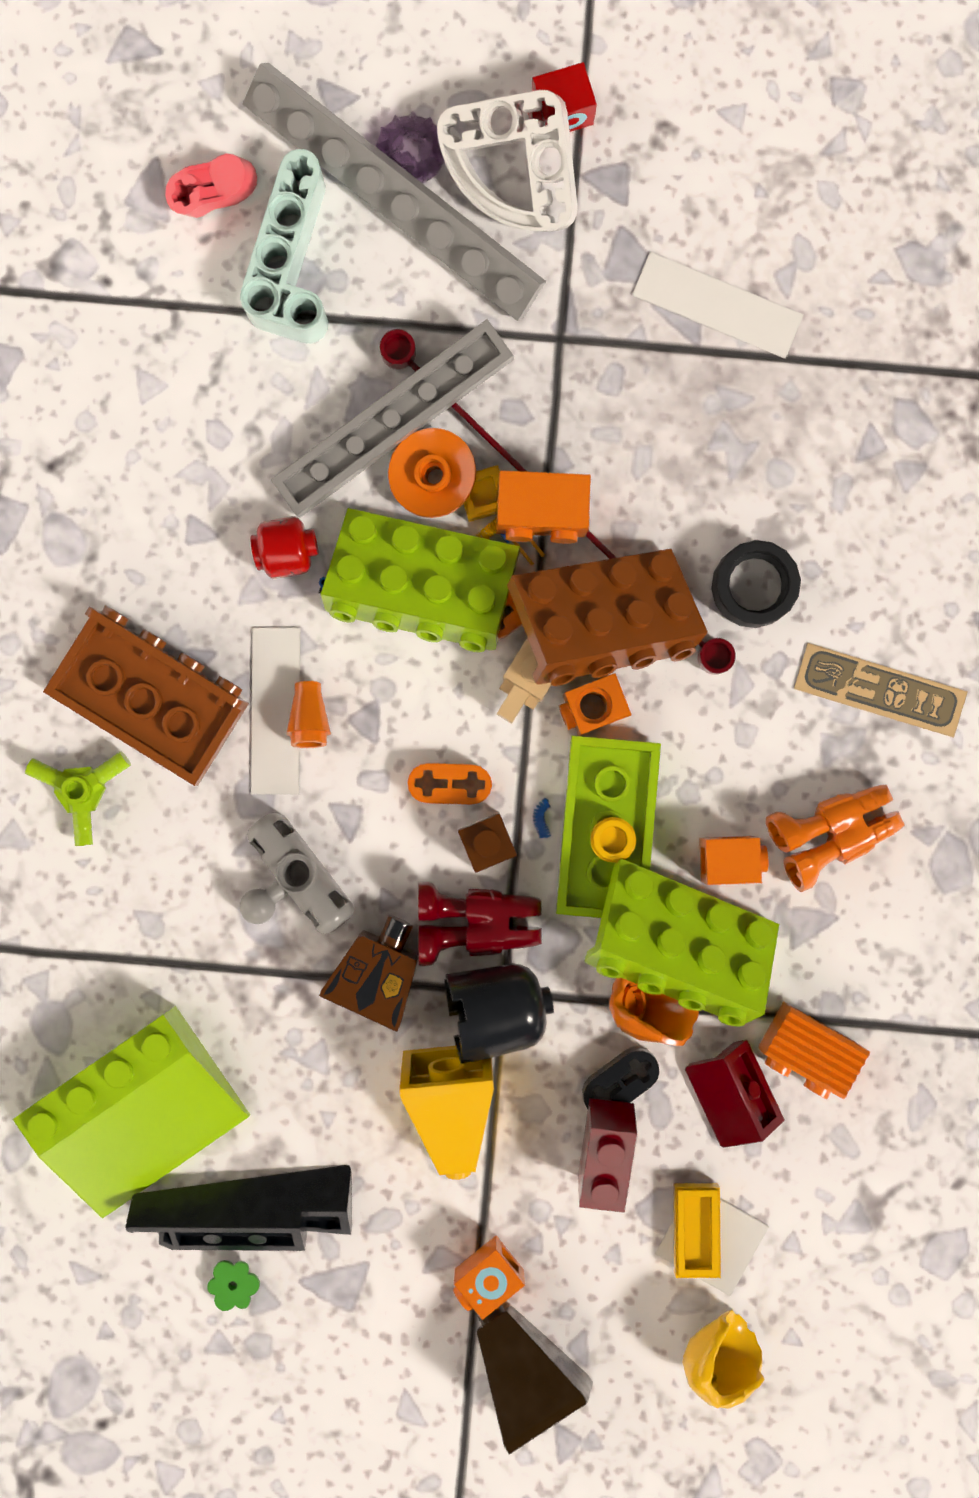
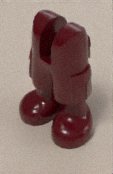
M418 882L419 921H433L448 917L466 918L468 920L466 926L419 925V966L434 965L439 953L450 947L466 946L469 956L499 954L503 950L541 945L542 928L522 925L509 927L510 917L541 916V899L532 896L502 894V891L494 889H468L465 899L454 898L439 893L437 887L431 882Z

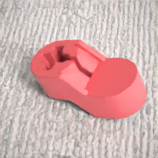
M227 153L218 156L208 163L187 166L169 179L165 191L167 203L176 213L194 218L202 217L214 209L237 205L254 192L257 186L256 169L248 160Z

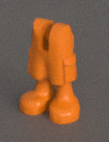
M887 785L874 786L854 794H838L835 797L818 803L815 816L810 818L794 819L783 812H775L766 817V826L771 839L781 851L786 853L801 847L817 836L824 833L828 834L826 843L809 850L796 852L784 858L785 871L791 883L799 892L811 889L817 882L819 872L836 859L844 865L866 855L877 843L894 835L905 826L899 811L878 816L865 823L864 814L877 810L893 801Z

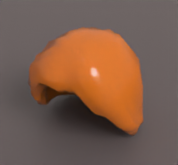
M616 978L612 985L609 1009L616 1026L622 1032L640 1041L683 1046L691 1038L693 1025L698 1019L699 1011L686 1009L678 1004V1000L664 994L655 995L643 992L637 987L636 983L623 978Z

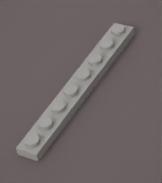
M261 63L242 105L298 149H306L312 152L317 157L322 168L515 320L519 321L524 318L546 283V280L270 63Z

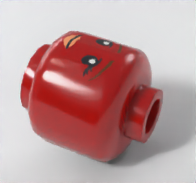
M296 516L264 521L258 526L257 534L250 537L252 555L257 570H264L267 576L272 579L307 573L311 567V556L319 555L314 529L305 530L303 522Z

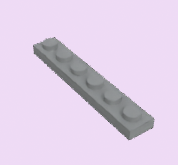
M486 319L272 478V483L295 515L301 518L397 447L412 433L420 430L512 362L514 355L489 320Z

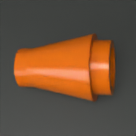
M316 681L296 682L294 684L295 693L286 735L291 737V746L296 748L324 747L327 745V736L331 734L321 693V683Z

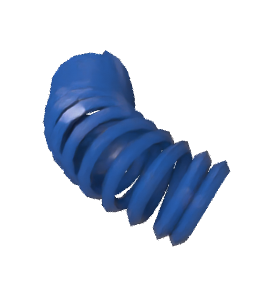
M547 798L539 802L541 806L536 805L538 809H534L536 812H533L534 816H532L536 818L532 821L535 822L533 825L538 830L539 838L551 837L544 819L545 812L551 807Z

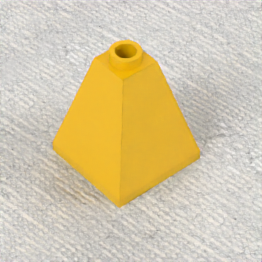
M456 1046L404 1050L399 1088L400 1099L438 1174L445 1175L453 1180L464 1179L470 1176L472 1172H476L494 1090L492 1058L461 1064Z

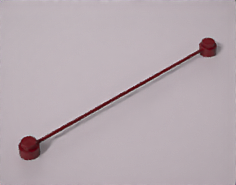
M401 329L388 331L380 341V353L384 363L393 369L399 370L410 366L415 372L418 371L420 367L414 362L416 347L413 337ZM457 403L451 406L517 471L528 472ZM588 530L585 536L609 559L617 558ZM713 638L706 643L701 640L698 644L700 646L697 655L698 663L706 673L719 675L728 671L734 665L736 653L729 641L722 638Z

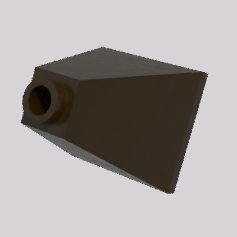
M500 1305L483 1320L478 1316L481 1325L476 1332L503 1445L510 1455L586 1405L589 1401L593 1381L582 1368L513 1306L510 1305L504 1309Z

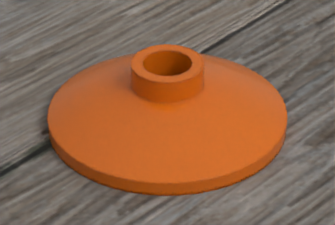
M440 428L422 429L412 433L403 440L393 452L388 468L389 485L396 500L409 512L426 518L442 517L460 508L471 495L476 481L475 459L467 444L456 434ZM435 469L442 470V479L438 483H430L428 480L430 472Z

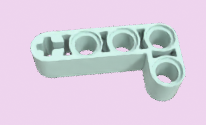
M296 149L286 154L280 164L241 288L240 300L249 320L256 328L295 341L311 344L318 342L325 336L328 330V319L320 298L309 290L296 287V283L325 194V182L317 157L306 149ZM296 180L301 181L299 189ZM295 214L300 216L298 222L292 226L280 224L281 220L287 215ZM275 256L287 258L285 264L280 268L271 269L267 267L269 260ZM264 297L274 299L272 306L268 310H254V305L259 299ZM313 310L317 313L315 319L309 324L304 325L296 322L298 314L302 311Z

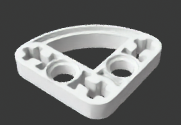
M537 90L453 106L446 109L440 115L437 123V134L446 166L459 189L479 210L500 223L529 231H559L568 228L574 222L577 215V197L567 108L560 96L548 90ZM544 100L548 106L555 108V115L548 117V125L544 126L543 121L538 119L524 120L519 105L524 103L523 111L528 113L541 110L542 101ZM506 107L512 114V126L507 133L498 135L492 129L491 117L497 109ZM458 116L462 122H479L484 138L480 139L481 131L469 130L462 133V141H460L458 136L451 135L450 127L457 125ZM524 123L527 127V131H523ZM525 140L533 212L517 208L500 199L489 190L474 171L466 151ZM555 148L561 155V166L555 174L548 176L541 171L539 158L546 149ZM564 180V189L555 188L557 202L565 203L566 211L559 214V221L555 223L554 216L546 215L545 212L546 207L553 203L552 190L545 189L542 191V182L556 184Z

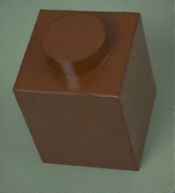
M500 812L458 830L475 873L517 856Z

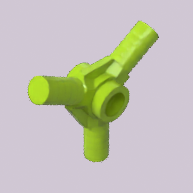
M120 751L95 769L92 767L68 768L62 772L33 758L28 763L25 774L54 787V794L67 813H72L75 846L93 845L91 811L96 810L106 789L105 783L130 767L131 763L127 756Z

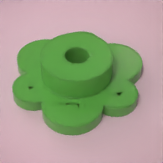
M222 1260L214 1267V1278L207 1285L209 1293L215 1295L214 1302L216 1307L221 1311H229L234 1306L239 1309L247 1308L251 1301L250 1296L256 1294L260 1287V1280L257 1275L249 1272V1265L245 1261H238L234 1265L228 1260ZM233 1281V1282H235L237 1285L234 1286V1285L231 1284V1282Z

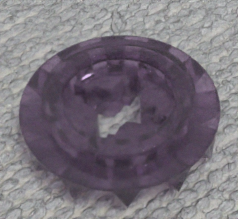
M412 111L408 116L398 117L394 115L392 121L386 127H381L376 147L421 183L429 181L441 170L444 158L438 140L437 126L433 123L431 117L426 119L417 116ZM404 135L410 138L413 143L421 141V144L418 145L419 162L409 151L400 152L404 149Z

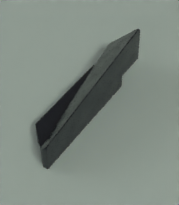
M342 1165L136 1193L131 1199L125 1229L130 1233L157 1232L159 1233V1245L171 1250L305 1251L306 1231L351 1235V1167Z

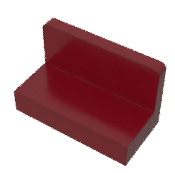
M747 1039L733 1042L715 1058L692 1062L685 1067L686 1074L721 1147L763 1142L785 1121Z

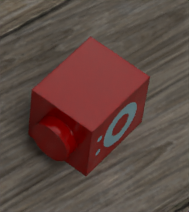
M584 62L532 77V91L548 90L560 96L565 102L569 132L594 125L597 103ZM544 100L542 101L541 110L528 113L529 119L541 120L544 126H547L548 117L555 115V108L548 106Z

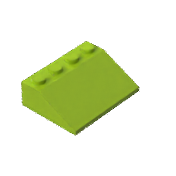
M174 1006L12 1120L36 1155L103 1219L132 1199L134 1194L142 1192L246 1120L250 1113L183 1015Z

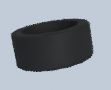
M754 540L739 544L720 560L713 573L711 591L716 607L726 619L738 626L758 628L778 621L791 611L799 597L801 578L797 563L787 550L773 542ZM753 558L765 560L772 564L778 571L782 583L781 592L776 602L769 608L759 611L748 610L739 605L732 597L729 587L730 577L735 567L741 562Z

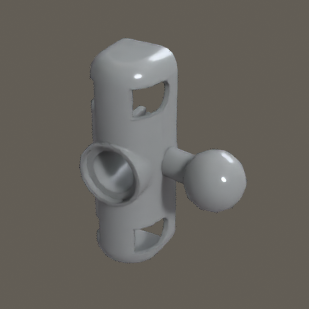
M270 813L258 820L248 830L247 837L249 843L258 851L261 859L274 874L277 881L265 890L253 889L242 897L240 912L245 920L253 924L267 922L274 914L275 904L288 894L303 914L311 920L315 929L322 934L335 931L352 917L354 913L352 902L284 815ZM282 820L292 833L283 837L274 826V823ZM298 860L303 861L308 866L310 874L308 881L302 886L292 882L289 872L291 866ZM333 891H337L346 902L339 909L328 896Z

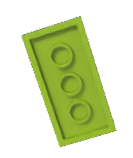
M571 736L556 914L593 918L602 917L615 863L604 861L593 852L590 845V834L594 825L604 818H621L632 826L636 834V845L632 854L625 860L650 870L661 743Z

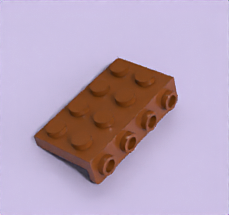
M672 548L513 575L507 584L538 664L532 674L537 685L550 683L552 686H561L579 676L591 674L593 678H599L614 672L618 668L631 666L632 669L638 670L650 666L657 660L670 658L673 662L681 661L696 652V646L708 633Z
M105 605L102 611L89 606L85 612L89 619L43 693L188 783L198 786L249 705L248 702L239 697L243 689L222 676H219L216 682L201 674L205 667L203 664L181 652L178 658H175L163 650L167 642L144 628L140 635L125 627L129 619L109 606Z

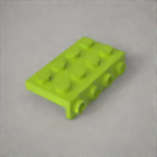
M347 508L321 591V598L325 610L333 618L342 622L351 623L356 619L372 623L373 626L385 632L393 633L399 629L416 633L419 638L429 642L447 640L459 643L462 648L472 652H484L485 649L496 650L498 633L510 592L507 584L515 573L520 546Z
M620 859L613 866L594 947L586 952L585 963L596 967V971L605 977L626 979L636 983L637 987L643 992L655 995L664 994L678 1000V1004L686 1009L704 1010L718 1016L720 1022L726 1025L744 1026L746 1023L765 1015L780 924L634 863Z

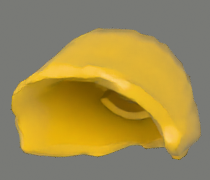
M733 1310L726 1311L690 1338L682 1361L686 1379L692 1391L709 1406L729 1409L744 1403L765 1380L761 1373L762 1350L757 1342L756 1335L748 1329L747 1322L739 1314H735Z

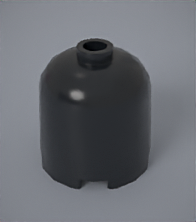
M509 964L445 975L444 983L449 1017L458 1015L459 1022H457L459 1035H454L453 1037L461 1064L528 1049L535 1046L543 1038L547 1026L546 1015L554 1013L553 999L549 987H540L536 975L528 967L521 964Z

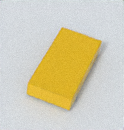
M673 1183L675 1277L721 1278L719 1184Z

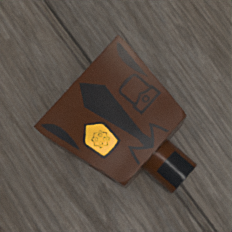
M389 915L379 937L363 930L328 979L319 996L397 1032L403 1019L419 959L417 954L404 949L413 925L398 917Z

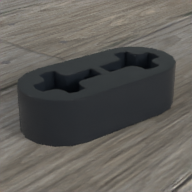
M640 1046L631 1047L592 1074L585 1081L582 1088V1097L587 1110L589 1098H595L593 1089L597 1085H600L603 1089H608L618 1082L619 1086L610 1092L611 1100L631 1103L651 1088L659 1076V1065L654 1055L646 1048ZM636 1058L640 1063L646 1060L650 1062L645 1067L648 1074L641 1079L637 1074H634L627 1080H622L632 1070L629 1064L632 1059Z

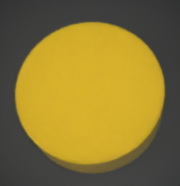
M607 817L594 825L590 834V845L593 852L599 858L607 862L616 863L620 859H627L632 854L636 845V834L627 821L617 817Z

